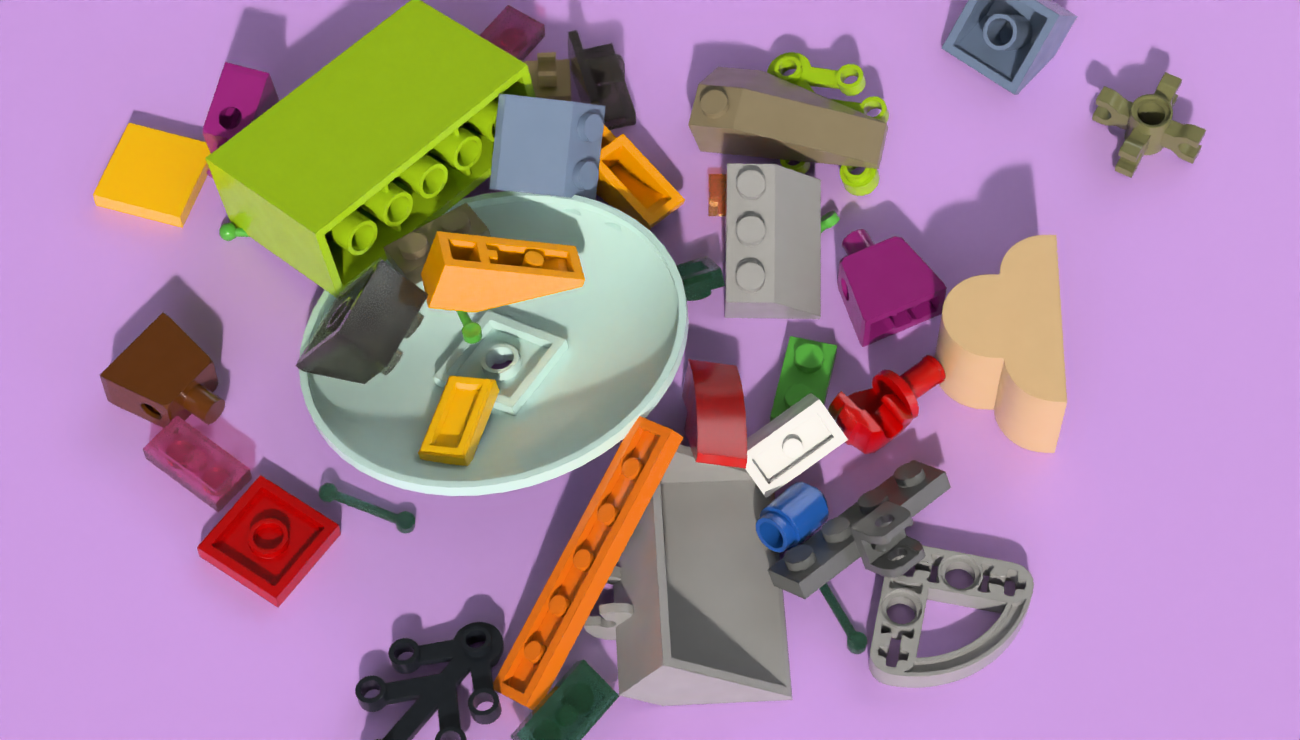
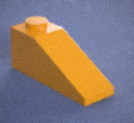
M442 231L436 232L421 272L428 308L465 312L484 311L583 286L585 281L576 246Z

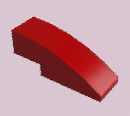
M688 359L682 393L687 409L684 431L695 461L698 463L746 469V411L737 366Z

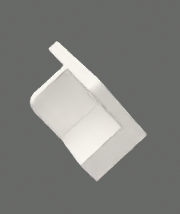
M810 393L747 438V464L745 470L767 498L848 439L820 399Z

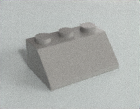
M727 163L725 318L820 319L821 180L777 164Z

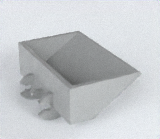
M679 445L607 581L614 588V603L599 605V614L601 616H589L584 624L586 632L592 636L605 640H616L619 696L661 706L793 700L784 595L782 589L773 585L768 569L780 560V553L767 548L761 542L756 532V522L759 520L760 513L775 499V492L766 498L745 468L698 463L695 461L690 447Z

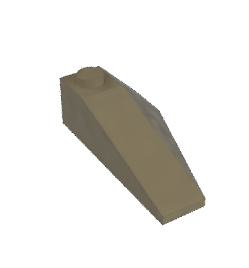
M717 67L698 84L688 124L702 152L879 169L888 131V126L885 122L767 72Z

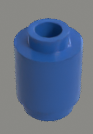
M803 482L792 484L761 511L759 520L756 522V532L761 542L770 550L779 553L800 545L827 521L829 511L825 496L818 488Z

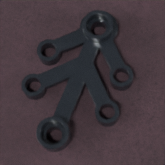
M474 622L462 627L453 640L419 646L414 640L409 638L396 640L390 646L388 655L392 667L398 673L410 674L422 665L449 663L440 674L385 683L378 676H367L357 683L355 694L362 709L369 712L379 711L389 704L416 700L382 740H412L437 710L440 731L437 733L435 740H467L465 733L461 729L457 687L470 672L474 692L468 699L471 716L479 724L495 722L501 715L502 707L499 697L494 691L492 668L498 663L504 651L502 635L492 624ZM485 641L480 647H470L473 643ZM404 652L413 653L407 660L397 659ZM370 690H380V693L374 698L364 697ZM482 702L493 703L492 707L488 710L480 711L476 709Z

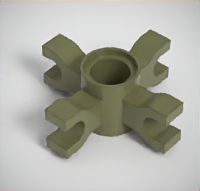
M1165 72L1154 94L1142 95L1135 99L1133 103L1123 98L1115 90L1106 86L1103 87L1096 99L1095 104L1098 107L1093 114L1092 120L1103 125L1117 126L1126 130L1125 141L1118 154L1121 157L1115 166L1116 172L1132 178L1143 155L1156 154L1164 147L1173 151L1179 158L1192 164L1194 163L1201 150L1202 145L1199 144L1205 136L1206 130L1196 125L1181 124L1172 120V108L1177 101L1178 95L1176 92L1181 86L1182 79Z

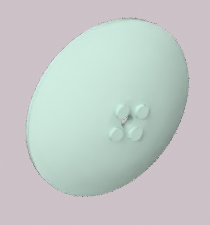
M503 191L481 194L460 200L447 212L467 203L487 226L491 237L576 246L585 277L583 286L484 311L467 312L471 321L478 323L482 330L481 340L474 344L467 343L463 339V324L455 310L428 308L423 281L409 288L388 260L340 299L324 290L306 325L299 359L300 385L303 397L319 433L342 459L359 471L401 489L444 496H479L530 487L577 469L608 451L626 437L639 416L646 418L671 385L681 364L689 327L688 304L677 266L665 246L636 219L607 204L579 195L569 198ZM508 360L512 361L509 366L503 369L491 368L494 364H501ZM450 375L495 379L499 388L498 396L475 455L468 466L421 460L418 455Z

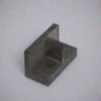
M577 30L567 32L570 70L581 103L606 106L604 125L609 130L635 125L636 112L625 83V63L623 57L615 53L612 43L583 49Z

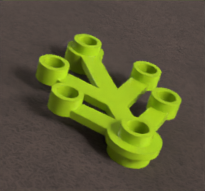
M796 52L779 55L770 63L767 73L812 92L814 91L810 86L840 89L843 94L854 96L861 93L866 85L862 69L855 64L844 65L839 70L811 67L809 60L804 55ZM796 69L791 75H783L788 70ZM847 77H858L852 84L843 83ZM868 97L862 103L830 99L866 115L872 109H881L880 114L873 118L885 123L889 119L886 103L879 97ZM780 159L783 167L803 174L810 168V162L801 161L799 164L791 166L788 165L790 160ZM841 166L840 177L844 188L850 194L856 196L867 195L878 186L880 177L877 169L865 168L861 174L853 175L851 171L858 167Z

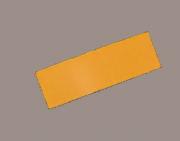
M604 125L596 194L610 206L631 216L650 230L683 205L685 199L624 134L616 138Z

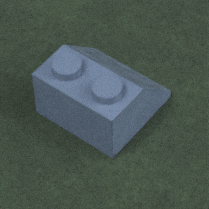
M968 0L942 49L1012 94L1018 95L1056 55L1078 16L1052 0Z
M499 94L489 189L569 198L579 195L596 200L606 106Z

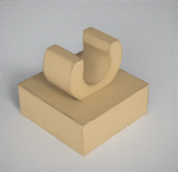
M556 52L537 53V61H524L528 65L536 97L571 101L570 59L556 60Z

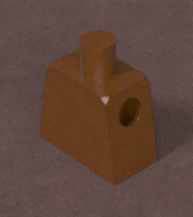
M162 313L100 374L109 402L169 431L178 429L191 414L208 425L212 424L220 417L225 408V401L213 393L219 384L213 361L165 313Z

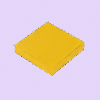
M128 123L93 193L96 206L183 228L208 176L207 169L209 166L205 158L211 153L207 143Z

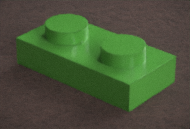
M790 336L770 421L810 393L819 398L825 406L837 354V345Z

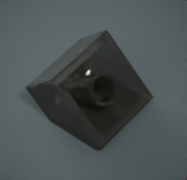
M381 259L337 295L295 366L303 372L361 384L367 383L380 372L386 376L394 369L403 355V351L398 348L403 338L408 339L421 324L424 315L419 311L428 294Z

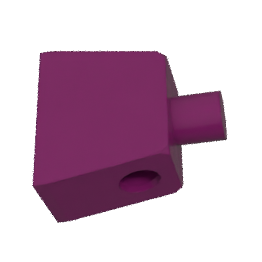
M225 62L203 126V136L210 153L214 152L279 102L269 73ZM208 167L207 174L213 179L210 169Z
M864 229L855 230L844 238L842 247L848 256L843 257L839 261L837 284L862 347L942 314L947 287L903 238L894 236L874 244Z

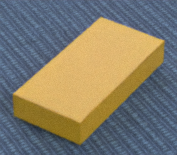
M449 376L418 452L421 460L468 466L499 393L495 379Z

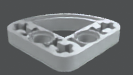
M923 546L926 556L915 565L913 577L902 575L891 578L884 576L869 654V670L872 676L886 685L920 688L948 684L980 671L997 659L1008 648L1020 631L1029 609L1034 588L1033 577L1024 566L1013 562ZM905 555L897 556L892 561L899 560ZM932 565L938 566L936 583L929 582ZM962 569L972 576L973 584L964 589H957L947 582L945 575L951 570ZM983 575L989 576L987 592L980 591ZM1005 581L1015 583L1016 591L1014 596L1004 594ZM927 599L1001 613L992 627L972 643L946 654L916 658ZM904 604L914 611L915 618L909 623L898 624L888 617L886 611L892 605ZM891 638L901 640L898 654L899 660L896 667L886 665Z

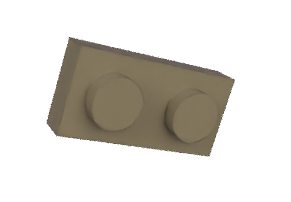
M467 203L383 247L388 261L409 288L422 281L421 272L437 231L491 237L487 226Z

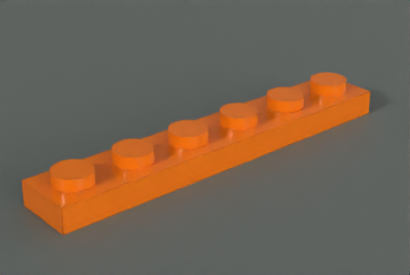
M639 416L626 437L622 440L493 682L495 691L538 713L684 438L673 429Z

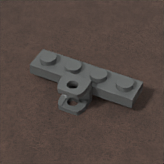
M915 460L896 469L894 475L874 490L864 493L860 496L858 502L838 517L824 523L821 530L801 545L788 550L781 560L768 569L773 585L806 599L860 557L865 569L891 578L902 576L926 556L922 544L908 537L904 529L913 525V516L951 488L946 472ZM905 555L899 560L892 561L897 556Z

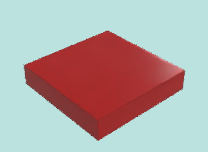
M260 475L197 546L199 557L279 608L341 535L339 524Z

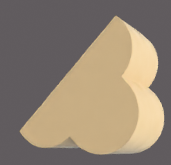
M1036 235L1025 238L1007 251L1002 259L999 274L977 275L957 284L949 292L943 304L935 359L942 365L946 374L945 381L939 385L950 398L970 408L994 410L996 422L1009 440L1027 450L1042 453H1055L1067 405L1056 235Z

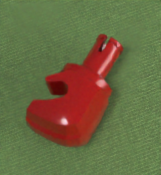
M931 355L924 356L920 362L900 376L891 370L884 369L873 377V388L854 392L849 396L840 391L831 402L828 412L848 440L845 441L847 445L854 446L864 454L875 453L902 433L911 421L918 416L919 406L917 399L937 384L945 381V371L939 361Z

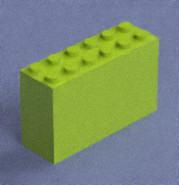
M410 0L205 159L230 223L243 229L249 237L334 297L340 299L388 260L383 247L442 216L491 176L499 94L536 96L526 63L423 1Z

